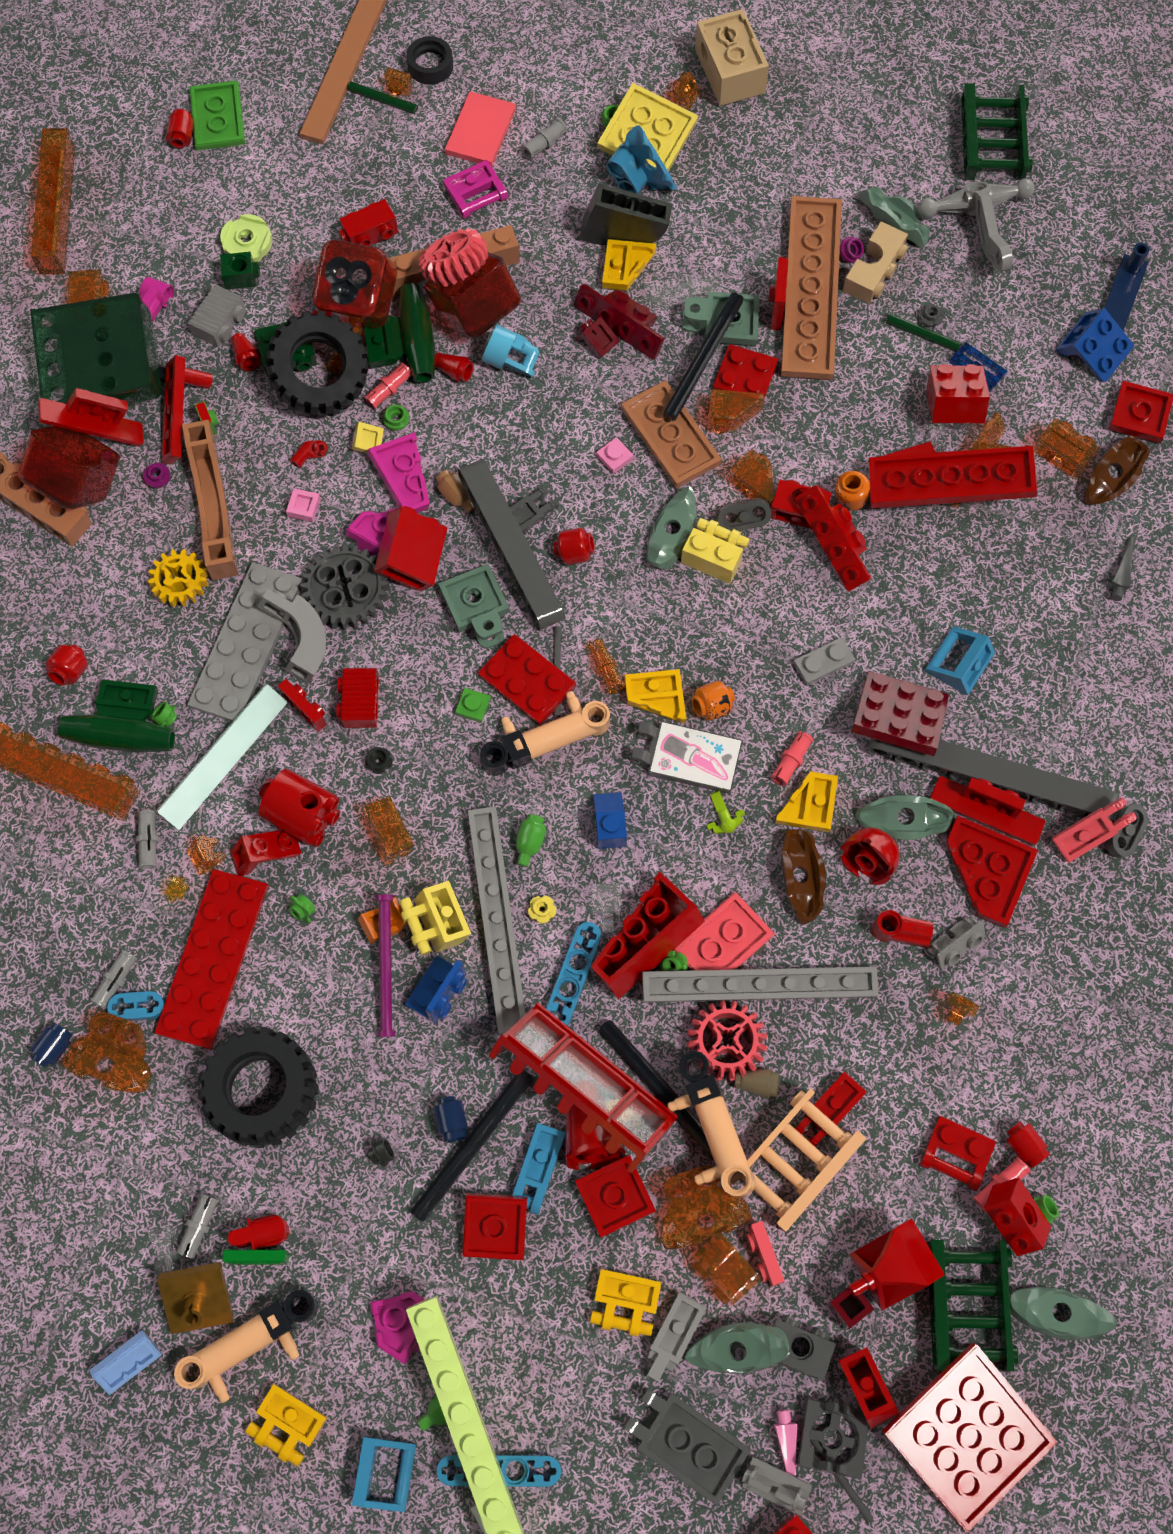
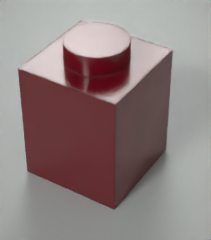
M846 1287L826 1304L845 1330L851 1329L874 1310L863 1293L854 1297L849 1287Z

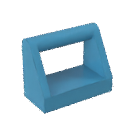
M952 627L925 668V672L959 692L969 695L994 656L995 650L988 636ZM958 638L971 645L954 672L939 668Z
M363 1437L352 1506L405 1512L416 1444ZM378 1446L403 1449L394 1503L369 1499Z

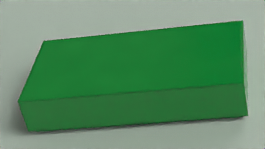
M223 1250L222 1261L229 1265H287L290 1252L286 1250Z

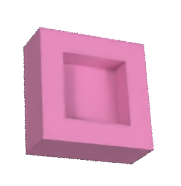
M617 437L596 452V456L613 474L634 459V455Z
M293 489L286 510L287 516L314 522L321 500L320 494Z

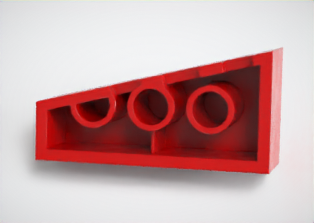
M660 871L655 876V883L648 892L645 891L640 897V903L632 915L628 914L622 922L623 927L617 936H612L591 965L599 980L618 1000L642 979V972H650L671 950L678 947L705 922L697 906Z

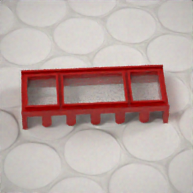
M538 1002L504 1035H500L489 1054V1057L494 1059L507 1048L516 1056L510 1066L513 1074L519 1075L526 1066H529L540 1075L534 1085V1091L537 1094L542 1095L552 1085L564 1095L557 1106L560 1113L567 1114L575 1104L588 1115L581 1125L584 1133L591 1134L599 1124L612 1135L605 1146L610 1154H615L622 1144L637 1156L627 1169L631 1174L666 1135L678 1118L668 1107Z

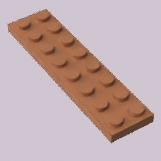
M791 196L787 256L789 261L781 376L826 380H833L842 199Z

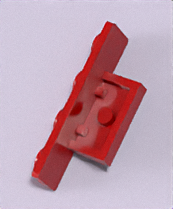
M77 388L66 404L40 398L38 401V416L41 423L135 446H142L144 443L142 423L123 418L128 411V401Z
M815 485L796 496L795 501L847 591H851L869 581L871 576L859 557V554L867 550L865 538L853 525L849 510L843 507L841 503L831 507L819 485Z
M940 776L930 799L947 805L953 812L1033 846L1038 843L1046 823L1044 819L1022 810L1026 800L1020 798L1016 792L996 788L991 782L982 778H971L968 785L964 786Z

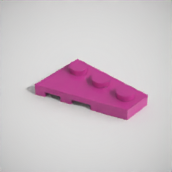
M416 432L369 448L368 456L397 506L411 507L416 513L427 510L430 503L420 464V452H418L416 444Z

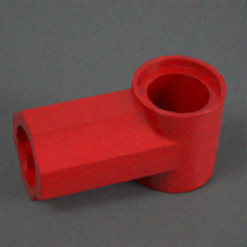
M886 910L876 918L871 928L873 936L881 942L895 941L928 948L934 927L933 922L901 916L896 911ZM881 921L889 922L893 927V931L888 932L883 929Z

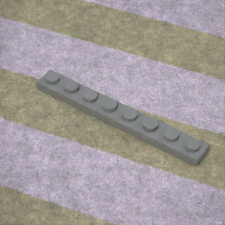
M496 806L468 810L497 1028L500 1036L504 1035L526 1013Z
M877 967L642 972L643 1003L867 998L879 996Z

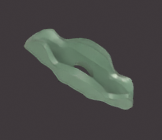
M873 187L860 192L859 199L872 210L876 219L907 233V239L915 243L919 248L925 247L929 239V227L919 221L918 211L913 203L902 196L889 197L879 187Z
M690 486L683 488L669 501L652 527L648 539L647 561L660 569L666 570L674 565L682 555V550L693 528H696L697 504L694 491ZM670 522H675L680 526V530L676 534H669L665 531V526Z
M893 795L878 799L859 808L856 812V818L863 827L881 829L892 838L916 840L949 830L954 822V812L947 805L930 798L916 795ZM902 808H910L913 811L914 818L909 824H902L898 820V812Z
M1031 1287L1016 1289L1010 1294L1011 1315L1022 1324L1046 1336L1064 1340L1092 1339L1111 1332L1117 1325L1115 1317L1106 1309L1086 1297L1067 1290L1052 1287ZM1057 1303L1066 1305L1070 1311V1317L1066 1322L1056 1320L1053 1315V1308Z
M753 1322L724 1325L705 1334L690 1347L685 1359L694 1366L719 1373H750L764 1370L788 1358L789 1342L785 1332L778 1327L765 1326ZM733 1342H740L745 1346L746 1356L744 1359L739 1360L732 1356L730 1346Z

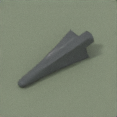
M1134 537L1128 539L1121 562L1108 589L1112 591L1111 598L1115 601H1121L1123 595H1126V590L1131 588Z

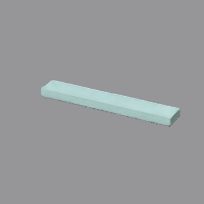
M264 684L156 810V813L174 828L180 830L288 702L268 684Z

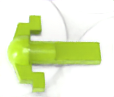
M715 792L710 796L721 824L716 826L715 822L707 824L708 830L713 829L715 834L732 833L744 822L742 817L745 816V812L743 809L735 812L737 817L732 819L721 792Z

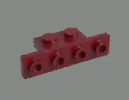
M586 284L580 286L574 302L575 308L594 321L601 317L616 336L650 359L654 360L657 358L664 342V337L650 327L655 324L658 316L650 312L648 307L638 304L627 293L618 289L606 296H602Z

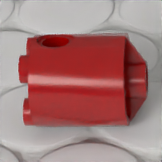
M290 769L282 770L274 779H267L259 791L258 797L262 799L258 811L260 819L307 845L318 847L324 839V831L328 824L333 826L340 816V811L336 809L340 798L336 794Z

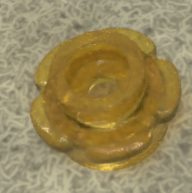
M174 875L164 894V896L171 899L172 903L176 898L182 900L189 888V885L185 883L186 877L180 878Z

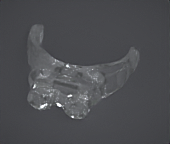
M929 420L923 425L935 452H944L938 442V437L944 432L951 430L969 432L976 439L981 435L980 431L970 423H932Z

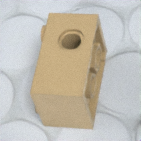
M744 9L698 21L695 51L719 106L766 93L769 65Z

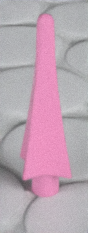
M789 1409L778 1410L779 1423L774 1424L785 1472L796 1477L797 1424L791 1422Z

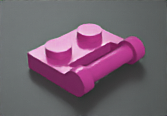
M488 160L443 180L446 191L463 219L470 217L472 212L498 200L502 202L508 199L506 188ZM492 187L495 190L467 204L464 201Z

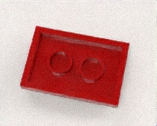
M515 634L478 672L480 678L539 726L565 700L566 693L573 691L577 686L573 679Z

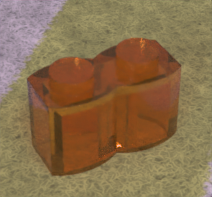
M720 1231L691 1257L695 1262L691 1267L702 1280L708 1277L715 1285L712 1292L723 1305L729 1302L733 1306L761 1280Z

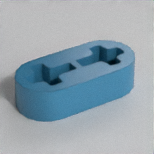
M153 991L120 993L114 995L109 1000L107 1009L112 1018L121 1022L153 1020L161 1016L165 1000L160 994ZM153 998L156 1003H159L157 1007L153 1008V1012L150 1013L147 1008H140V1005L149 1004L150 999ZM122 1000L127 1005H134V1008L125 1009L122 1015L115 1010L116 1006H120Z

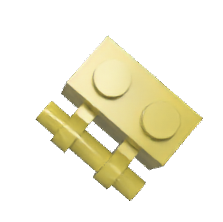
M700 518L697 527L693 528L682 550L681 563L731 584L741 563L743 548H747L750 538L741 535V532L733 529L731 531L719 526L717 521H707Z
M449 881L423 889L414 899L415 907H413L409 897L399 901L403 911L401 916L403 921L408 923L413 935L411 937L412 943L418 947L421 956L432 952L428 943L429 940L435 953L463 943L471 934ZM418 917H421L426 929L425 931H423Z

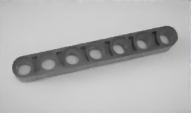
M484 459L458 469L460 481L534 622H538L536 624L537 628L542 630L564 620L565 615L561 604Z

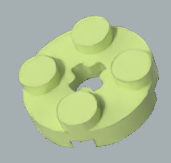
M251 214L240 215V219L232 222V219L223 226L220 234L225 254L251 251L254 262L261 261L270 251L273 241L266 222L262 218ZM247 235L251 236V240L248 242L241 240V238H246Z

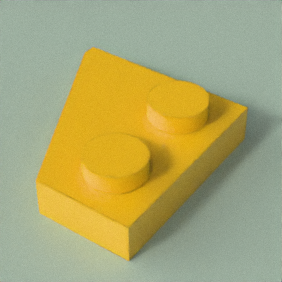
M608 239L602 288L628 291L655 255L656 244Z
M680 669L625 675L628 705L680 723H686Z
M810 771L801 786L794 792L789 802L777 815L775 824L830 832L838 776Z

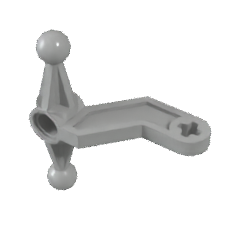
M1025 178L1019 180L1015 186L974 181L965 184L961 190L938 201L925 198L918 204L917 209L919 215L927 219L934 217L938 211L965 213L966 215L976 216L984 254L1000 272L1011 269L1013 258L1010 246L999 235L993 206L1014 196L1021 199L1030 198L1034 193L1035 187L1032 180Z

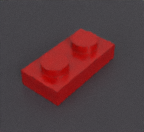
M285 679L278 685L282 696L318 732L326 726L323 718L325 715L323 709L316 702L311 704L305 698L307 696L306 692L297 683L292 685Z

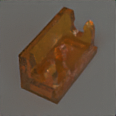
M389 796L364 806L363 822L384 865L387 866L393 863L394 859L399 855H402L403 858L408 856L411 848L414 847V843L391 797Z

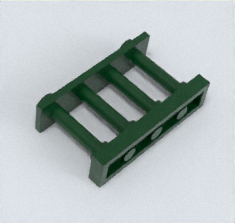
M965 83L961 95L964 180H975L977 172H980L981 169L1019 170V180L1026 178L1027 173H1031L1033 158L1029 157L1026 119L1029 96L1025 95L1024 84H1019L1015 98L979 97V94H975V84ZM978 107L1015 108L1016 118L980 117V115H976V110H978ZM979 128H1016L1017 139L981 138V135H977V130ZM980 148L1017 149L1018 159H982V156H978V151H980Z
M944 1240L928 1241L927 1245L945 1274L929 1285L933 1371H944L966 1349L954 1348V1345H949V1331H953V1328L999 1329L1001 1348L980 1349L991 1362L1002 1363V1372H1014V1365H1018V1349L1016 1345H1013L1008 1278V1267L1012 1266V1252L1010 1248H1007L1006 1240L995 1242V1251H949L948 1247H944ZM950 1263L995 1264L997 1283H951L949 1279H946L945 1267H949ZM951 1296H997L999 1316L952 1315V1312H948L947 1299H951Z

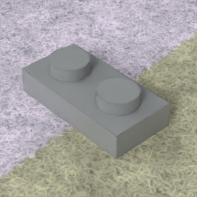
M841 637L795 659L793 664L806 686L855 663L856 659Z

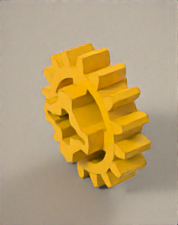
M172 549L171 556L167 557L162 553L161 557L163 560L161 562L153 561L156 570H149L148 573L151 579L148 580V583L153 588L154 596L159 597L161 603L165 604L169 600L171 607H175L177 602H181L182 606L186 607L187 600L190 599L195 603L196 594L204 595L201 587L209 585L206 579L209 573L205 568L203 560H198L196 553L193 552L188 556L186 549H183L180 554H177ZM194 569L196 571L195 580H193L191 577L194 574ZM164 576V577H165V580L163 581L164 586L162 587V577Z

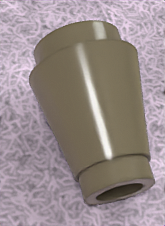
M773 1069L746 1070V1075L742 1077L739 1071H737L735 1088L767 1099L770 1096L777 1097L780 1073L773 1072Z

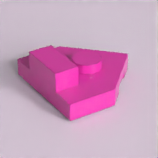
M397 508L388 509V512L373 513V511L361 512L346 529V535L357 541L358 549L361 551L368 549L370 556L377 555L378 557L388 514Z
M413 1291L402 1293L400 1296L370 1302L376 1326L377 1347L403 1364L407 1363L413 1351L418 1353L420 1350L406 1309L425 1299Z

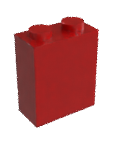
M400 506L388 514L374 572L417 591H424L434 586L448 527L439 524L438 520L416 513L413 508L408 506Z

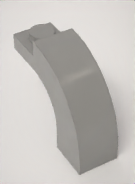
M267 589L258 607L284 622L292 630L296 641L294 655L285 670L309 684L325 654L326 636L322 621L315 609L298 594L293 602H290L284 594Z

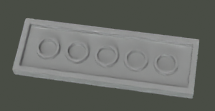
M252 562L187 704L189 708L230 722L234 721L251 701L285 624L259 608L258 605L267 589L278 591L284 594L288 601L293 602L300 591V584L303 583L302 578Z

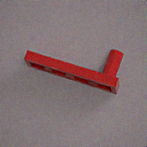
M177 355L166 363L161 459L163 464H174L181 458L184 384L209 389L213 381L211 373L186 368L185 357Z

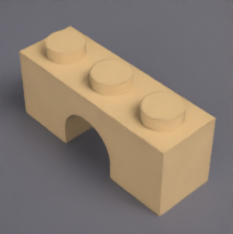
M880 222L869 239L866 251L867 255L874 257L878 262L870 264L857 259L845 278L843 292L868 304L872 302L874 297L879 298L885 288L883 282L886 278L891 279L897 268L895 264L897 259L902 261L907 253L909 246L905 244L908 234L884 222Z

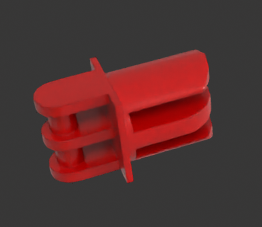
M268 1215L256 1219L248 1218V1227L231 1231L228 1235V1242L238 1248L252 1245V1250L276 1246L288 1238L289 1226L278 1215Z

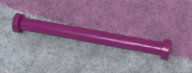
M383 894L375 895L376 902H379L381 1031H378V1037H395V1030H392L390 901H393V895Z

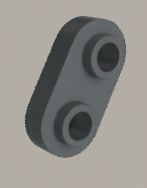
M762 498L726 504L718 513L719 526L731 531L733 529L742 531L762 527L771 518V506ZM759 507L763 512L756 515L753 513L754 508ZM729 513H734L737 517L734 520H729L726 516Z
M1139 804L1126 805L1119 810L1114 822L1130 812H1134L1137 819L1106 841V847L1111 855L1126 857L1135 852L1148 825L1147 811Z

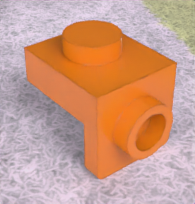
M397 897L390 901L391 936L400 933L407 924L401 916L403 911ZM379 908L361 914L358 918L370 944L379 941Z

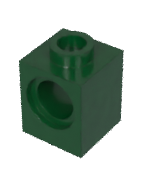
M251 251L220 255L221 276L226 290L256 287V277H260V268L258 261L254 262Z

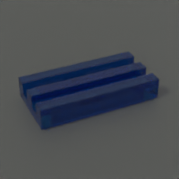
M967 342L962 345L949 361L953 366H966L969 364L983 366L963 354L967 352L997 373L994 376L984 369L990 392L1008 372Z

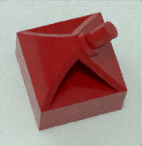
M912 1218L849 1254L861 1274L860 1279L848 1285L849 1290L854 1297L869 1290L881 1311L929 1286L945 1275Z

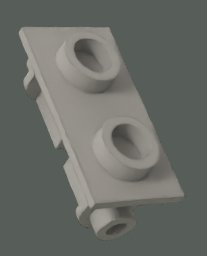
M973 916L969 918L964 917L949 929L950 933L955 937L954 939H951L944 933L930 944L927 953L933 960L938 958L941 971L948 965H955L961 959L962 954L970 948H977L983 942L986 936L982 920L977 922Z
M754 1456L749 1469L746 1470L742 1479L743 1488L799 1516H802L813 1486Z

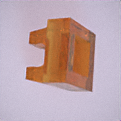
M682 72L679 79L674 81V88L672 91H668L667 97L673 103L680 104L682 108L691 109L701 90L691 72Z
M206 835L195 837L187 851L199 875L211 871L213 867L223 862L226 858L224 852L215 853L213 850L219 843L217 838H207Z
M950 992L945 1003L953 1008L947 1020L958 1026L965 1014L974 1017L980 1006L955 992Z

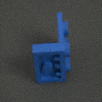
M1102 308L1085 312L1055 350L1061 356L1078 355L1098 380L1106 382L1134 348V344L1106 309Z
M436 955L405 1003V1006L436 1024L439 1018L444 1020L452 1007V1004L449 1002L455 993L459 995L468 981L465 978L467 974L463 962L457 960L452 965Z

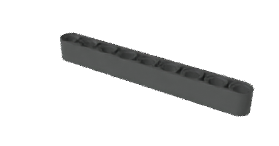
M873 738L870 739L867 750L872 756L877 754L883 756V759L899 764L901 762L908 763L910 767L928 772V770L938 772L937 775L952 780L956 778L965 780L966 784L969 783L971 778H982L991 782L996 788L1016 792L1026 802L1036 805L1039 802L1048 805L1047 808L1063 813L1069 811L1075 813V816L1080 818L1088 816L1101 807H1106L1109 803L1120 797L1116 792L943 740H939L935 756ZM1116 812L1108 816L1112 822H1114Z

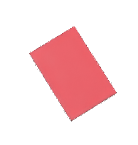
M469 92L445 148V154L475 163L488 160L490 165L493 166L516 111V104Z
M735 892L704 919L705 922L673 951L681 952L687 957L688 968L691 971L736 970L767 943L775 933Z

